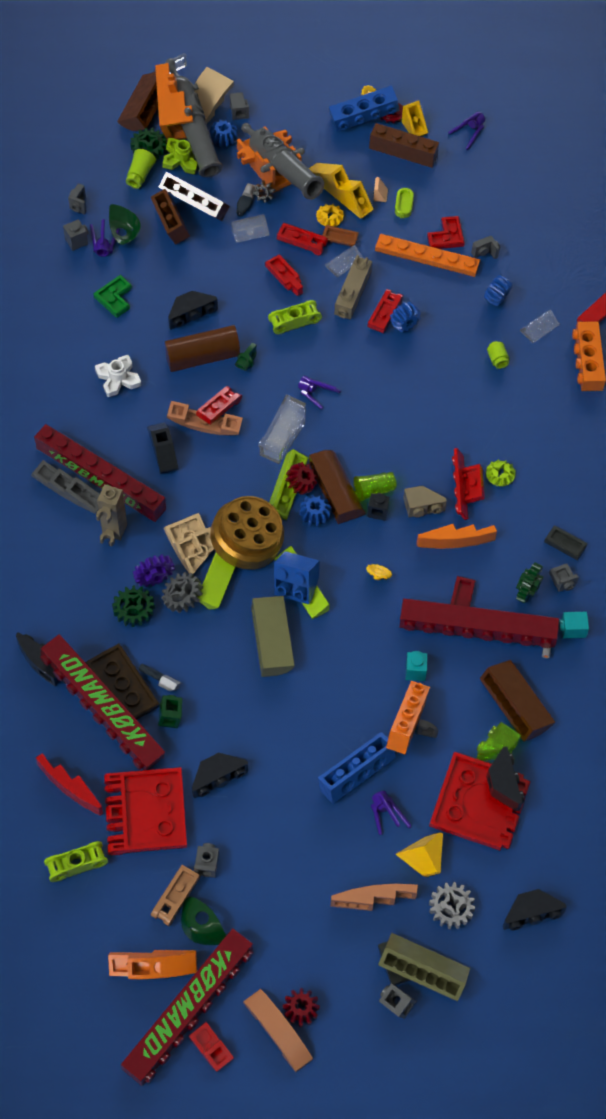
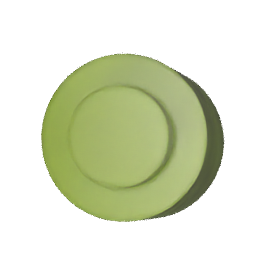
M498 341L490 343L487 352L493 366L497 369L506 367L509 364V356L504 344Z

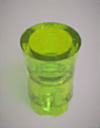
M393 472L354 477V489L360 502L369 499L371 493L384 494L395 490L397 487Z

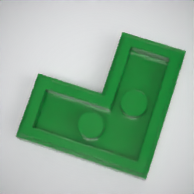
M120 274L93 293L94 298L112 315L118 318L130 309V305L121 296L130 291L132 285Z

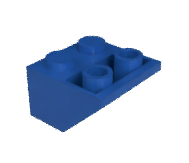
M285 551L274 562L275 595L310 604L319 580L320 561Z

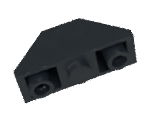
M190 291L176 297L168 316L170 330L218 310L217 297L196 291Z
M165 422L147 426L160 474L179 470L169 427Z
M506 746L502 748L488 769L486 778L492 797L513 810L520 811L525 801L524 794L518 788L519 776L517 772H514L512 766L514 765L513 754L509 753Z
M218 752L201 761L192 786L194 799L199 796L204 797L208 795L210 790L216 787H224L234 778L243 777L248 771L247 760Z
M539 889L518 894L504 921L503 929L514 931L528 923L536 925L541 923L543 919H558L563 916L562 914H564L567 908L566 904Z

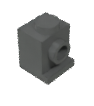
M243 92L230 94V109L233 120L249 118V105L247 99H244Z
M204 843L203 846H198L194 872L200 876L216 878L219 848H215V845L211 843ZM203 856L210 857V859L205 860Z
M392 983L382 990L379 1000L389 1010L405 1019L417 1002ZM396 997L401 998L398 1004H395Z

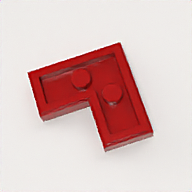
M459 216L442 217L443 231L428 232L427 234L430 247L438 249L464 247L465 242Z

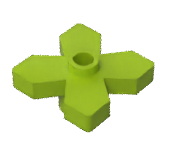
M168 138L166 150L170 154L164 155L162 167L172 170L181 165L185 173L195 174L197 162L193 159L195 157L190 143L186 140Z

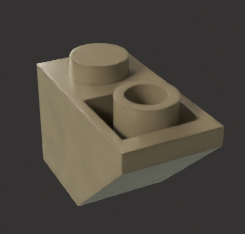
M424 486L404 489L403 500L408 517H421L425 514H438L445 511L446 498Z

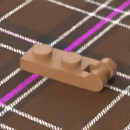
M181 865L154 907L151 916L155 919L163 920L164 924L170 926L200 879V875ZM165 905L171 908L168 913L163 911Z

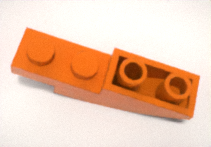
M154 950L152 953L110 952L108 955L109 976H128V979H156L197 972V954L195 950Z

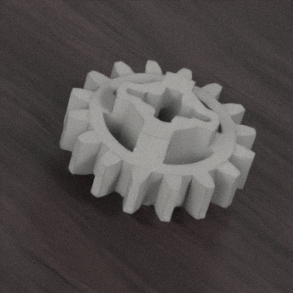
M456 882L453 883L452 887L445 883L444 889L438 886L437 893L432 892L431 897L433 899L429 901V905L433 907L430 908L429 912L430 914L435 913L433 920L437 921L439 919L441 927L446 923L448 924V929H451L452 925L459 929L460 923L467 925V919H472L473 914L471 912H474L475 906L471 904L474 903L475 899L469 898L470 890L463 891L464 885L457 888ZM444 895V901L438 904L439 899ZM449 901L450 903H452L453 906H456L455 910L454 908H452L451 905H449ZM466 908L464 914L460 916V910Z

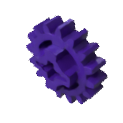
M163 554L159 557L154 555L153 558L149 557L145 559V562H140V566H135L133 577L139 586L144 585L147 587L149 584L154 586L155 583H162L163 579L167 580V576L173 574L172 571L175 570V565L168 555L165 557Z

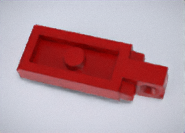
M280 254L265 262V267L287 290L291 289L296 296L303 293L300 276Z

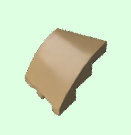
M208 67L204 69L197 79L196 83L199 89L195 90V93H198L204 111L206 124L215 116V110L223 103L224 96L234 86L233 80Z
M199 513L164 527V531L174 551L189 574H194L214 550L210 538L211 528H205Z

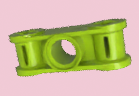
M309 300L271 312L268 315V320L272 322L273 332L275 334H282L289 330L319 322L322 319V315L316 308V301Z
M92 842L86 846L46 858L44 864L48 867L50 882H58L67 877L106 865L108 859L103 854L102 842ZM74 859L81 860V862L77 865L71 863V861Z

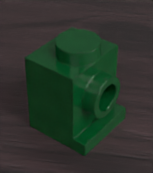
M163 695L160 701L158 726L178 728L182 716V698L174 695Z

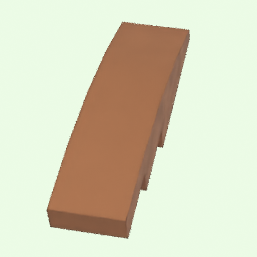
M382 884L355 888L332 895L330 906L372 911L373 903L394 905L395 897L416 899L418 885Z

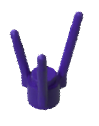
M477 111L472 116L463 120V123L450 130L448 134H452L467 124L473 129L477 128L466 146V150H468L480 130L484 128L485 117L481 112Z
M105 219L101 220V236L98 241H96L93 224H90L94 246L93 252L101 257L108 256L109 253L113 252L116 240L113 237L111 243H109L104 238Z
M305 375L298 384V388L302 390L301 394L306 396L321 410L323 406L309 394L310 392L313 393L317 386L337 393L341 392L335 386L313 380Z
M386 791L377 792L372 796L374 803L371 805V808L374 812L379 835H382V828L378 810L380 812L388 811L396 826L400 827V823L393 812L394 810L406 826L411 828V824Z

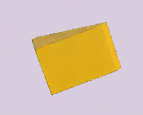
M419 100L404 105L402 112V124L409 133L417 136L428 133Z

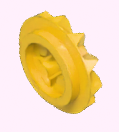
M325 204V206H320L316 213V218L323 226L329 225L334 227L343 221L344 215L340 206ZM329 212H332V215L328 218Z

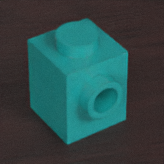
M563 612L562 619L559 620L558 625L559 631H562L563 638L587 637L589 631L587 612Z
M420 651L407 652L405 680L425 681L427 653Z

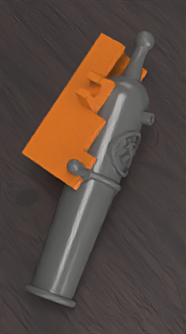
M169 58L165 64L155 65L160 128L167 141L168 138L178 140L187 138L200 168L199 175L201 177L215 176L223 169V164L218 160L205 122V115L198 93H195V90H198L199 87L197 83L193 85L188 78L180 76L177 73L175 61Z
M249 123L242 125V131L251 137L243 142L240 138L237 139V158H241L243 165L249 163L261 180H265L266 184L272 182V188L276 189L273 193L291 184L302 191L306 199H315L323 192V178L316 176L302 163L301 155L305 152L303 148L296 150L293 145L289 147L288 144L292 142L291 135L287 137L286 130L272 133L265 126L254 131Z

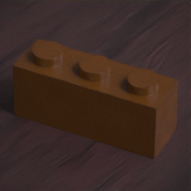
M163 189L151 196L163 226L175 245L190 237L178 208L168 191Z

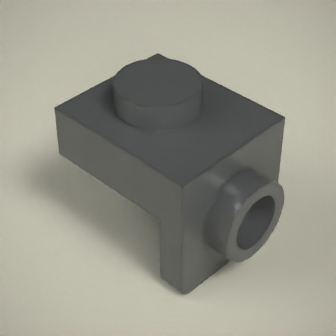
M78 183L75 189L71 190L68 197L70 209L82 214L86 213L84 185Z
M567 563L552 568L549 571L559 592L563 590L569 591L576 586L579 577L577 574L573 575Z

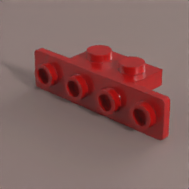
M455 448L454 456H452V462L455 466L453 477L456 482L454 493L457 498L455 508L457 514L461 515L464 520H467V504L485 499L483 470L480 464L465 467L463 454L458 448Z

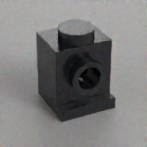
M371 493L367 517L386 521L390 497L382 493ZM373 509L382 510L383 513L374 512Z

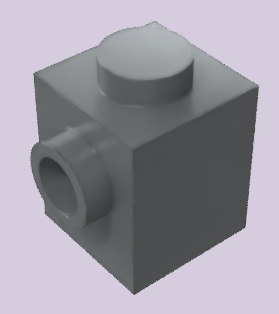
M79 219L63 226L65 240L72 251L88 245V229L85 224H81Z

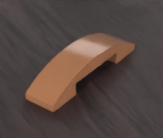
M175 401L170 403L167 418L177 424L210 434L239 435L243 417L225 413L224 417L220 416L210 425L196 416L197 411L189 409L188 404Z
M261 989L243 1001L254 1018L260 1022L281 1050L283 1057L295 1073L313 1060L310 1052L287 1019Z

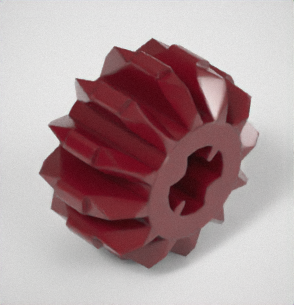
M303 462L292 465L286 473L288 477L285 481L290 483L288 488H293L294 493L299 492L300 495L311 492L317 484L316 479L318 476L313 473L315 469H310V464L304 465Z
M300 988L299 994L292 990V997L286 996L285 1001L287 1003L283 1004V1009L287 1011L285 1018L292 1017L291 1024L298 1020L300 1027L303 1026L304 1020L310 1025L312 1022L311 1018L317 1019L318 1014L315 1012L320 1010V1005L315 1004L318 1001V997H311V990L304 994L303 988ZM298 1004L305 1006V1010L302 1011L301 1008H298Z

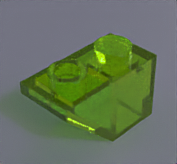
M500 722L497 727L493 726L487 735L489 736L487 741H482L477 747L476 751H478L476 759L481 761L495 760L502 748L506 746L509 753H512L518 745L521 735Z

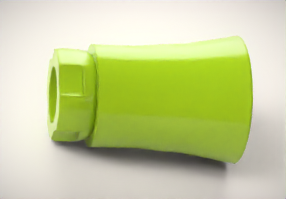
M144 149L134 151L133 160L127 173V185L135 189H139L142 186L151 168L156 163V158L152 153Z

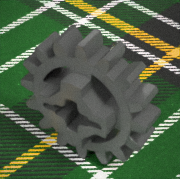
M186 572L182 576L178 573L176 579L171 577V583H165L167 589L162 590L164 595L161 598L166 607L172 612L176 610L178 613H181L182 609L187 612L189 606L194 608L193 603L199 602L198 596L203 595L200 591L203 589V586L200 584L201 581L192 573L188 575Z

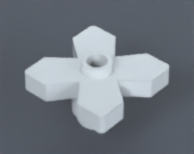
M129 355L119 357L110 364L104 362L95 366L98 378L107 380L103 385L107 397L117 395L121 385L129 389L141 386L138 374L129 372L133 367Z

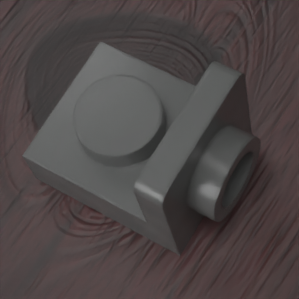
M490 235L473 242L471 254L476 258L490 252L493 258L496 259L498 258L500 245Z

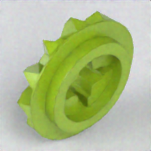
M498 459L495 462L491 461L487 466L486 477L493 485L507 486L514 481L516 470H514L513 464L507 463L506 460L500 461ZM503 469V473L498 477V471Z

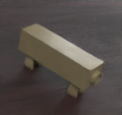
M356 255L336 300L334 315H338L341 318H352L372 272V261L367 257L364 259Z
M104 484L97 500L99 510L96 513L97 521H101L102 527L100 543L103 544L104 540L109 538V544L113 546L115 539L121 540L127 526L122 489Z

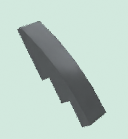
M44 460L32 473V477L67 500L94 514L98 511L97 500L100 494L79 478H72L60 468L57 470Z

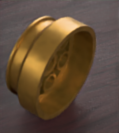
M242 496L228 502L219 509L211 525L210 538L216 553L230 565L241 569H258L270 564L278 555L284 541V528L278 511L269 502L254 496Z

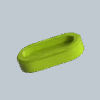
M401 188L397 192L395 214L400 218H407L412 213L414 193L409 188Z

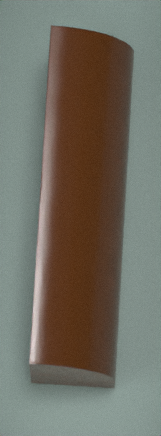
M156 72L142 75L117 121L124 128L138 131L144 130L149 125L158 108Z
M232 325L165 341L166 359L170 371L174 372L237 357L240 354V345L236 327Z
M323 450L309 455L310 468L315 469L313 473L318 476L316 480L325 499L328 500V504L331 506V511L337 523L341 524L366 515L336 453L333 450Z
M511 660L488 667L480 677L481 682L524 742L541 735L554 725V719Z

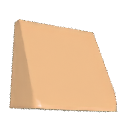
M376 177L373 200L376 202H386L388 189L382 180Z

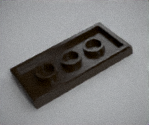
M120 643L85 662L136 720L160 707L159 702Z

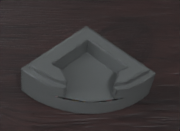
M420 719L417 733L437 738L438 729L432 723Z

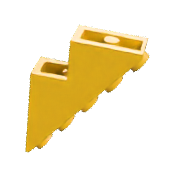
M315 163L309 168L316 176L323 178L324 189L360 219L374 210L362 182L349 180L343 165Z

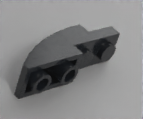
M17 632V642L26 661L42 678L56 687L60 680L54 675V669L50 665L46 666L40 659L41 648L45 644H38L31 636L27 634L22 635Z

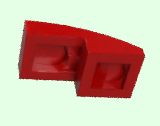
M204 1022L188 1035L216 1072L234 1058L207 1022Z

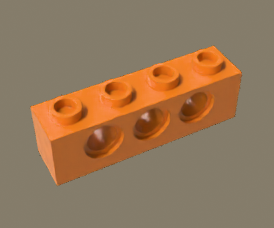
M577 322L576 329L572 331V338L576 340L574 354H577L578 357L576 358V369H579L577 382L581 384V391H603L606 377L599 322Z
M414 681L410 682L390 730L386 745L387 749L406 754L426 705L430 690L429 686Z

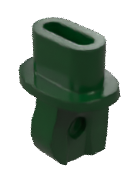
M251 343L244 353L238 354L235 366L244 371L249 367H253V360L257 354V345Z

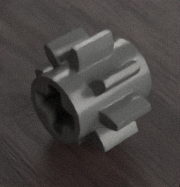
M263 180L261 185H255L257 190L253 194L257 195V201L263 199L264 203H266L268 198H274L272 193L276 189L272 188V182L266 184L265 180Z

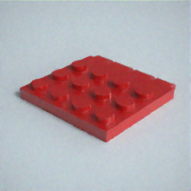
M454 752L429 827L500 851L501 847L510 848L514 836L510 832H515L519 820V815L517 814L521 813L522 807L520 811H515L491 796L486 776L492 764ZM518 773L519 791L522 790L524 796H526L530 781L524 779L523 774Z

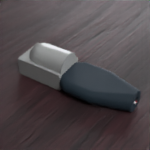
M247 183L242 196L237 202L238 216H242L250 208L255 195L253 193L257 190L255 185Z
M144 664L139 666L140 671L159 680L160 687L168 691L179 689L181 682L168 675H163Z

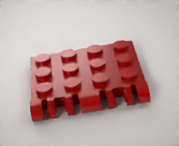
M181 767L108 773L104 775L105 791L107 793H118L121 791L120 796H111L105 799V803L108 805L106 806V822L110 823L107 825V830L111 832L123 830L122 835H112L107 838L109 843L108 855L187 848Z

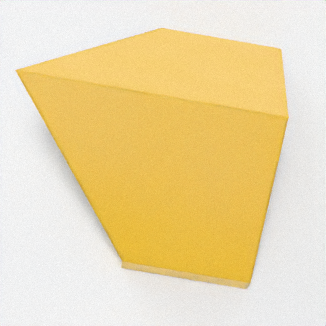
M439 832L425 836L395 855L424 877L441 873L443 833Z

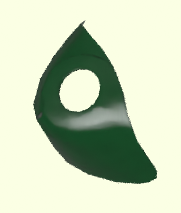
M116 204L109 206V225L115 240L123 245L135 239L141 228L138 217L132 211ZM123 228L127 234L119 236L116 233V229Z
M188 897L184 902L181 914V924L185 935L198 944L219 945L226 937V934L217 916L200 900ZM202 911L206 912L209 916L208 922L203 925L198 924L195 920L197 913Z

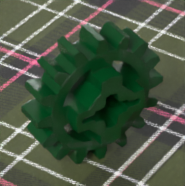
M145 128V131L138 130L139 134H133L134 138H131L130 143L133 155L137 149L147 150L157 159H159V154L164 155L167 139L164 133L160 134V130L155 132L154 128H151L150 131Z
M534 562L530 569L526 568L522 573L516 589L519 590L516 600L525 604L530 596L534 597L544 578L540 575L543 569L542 565Z
M135 585L132 586L131 590L125 587V592L118 591L119 597L114 596L115 603H112L114 616H118V622L124 620L125 626L129 623L132 624V627H135V623H139L142 626L143 620L148 622L149 616L154 615L155 603H153V596H150L148 590L143 592V587H140L138 590H136Z

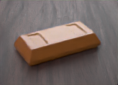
M326 225L322 236H325L328 242L355 247L359 232Z

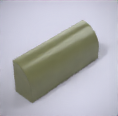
M284 596L253 598L251 610L261 677L285 674L291 671L295 665Z
M391 933L378 964L385 969L456 1001L461 996L470 971L469 967L394 933Z

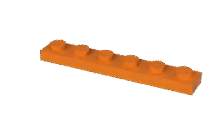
M384 234L379 235L375 246V251L473 277L476 276L480 264V259Z

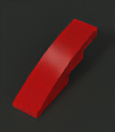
M43 753L36 757L40 769L64 794L99 816L103 814L101 804L79 775L71 779L61 764L53 768Z

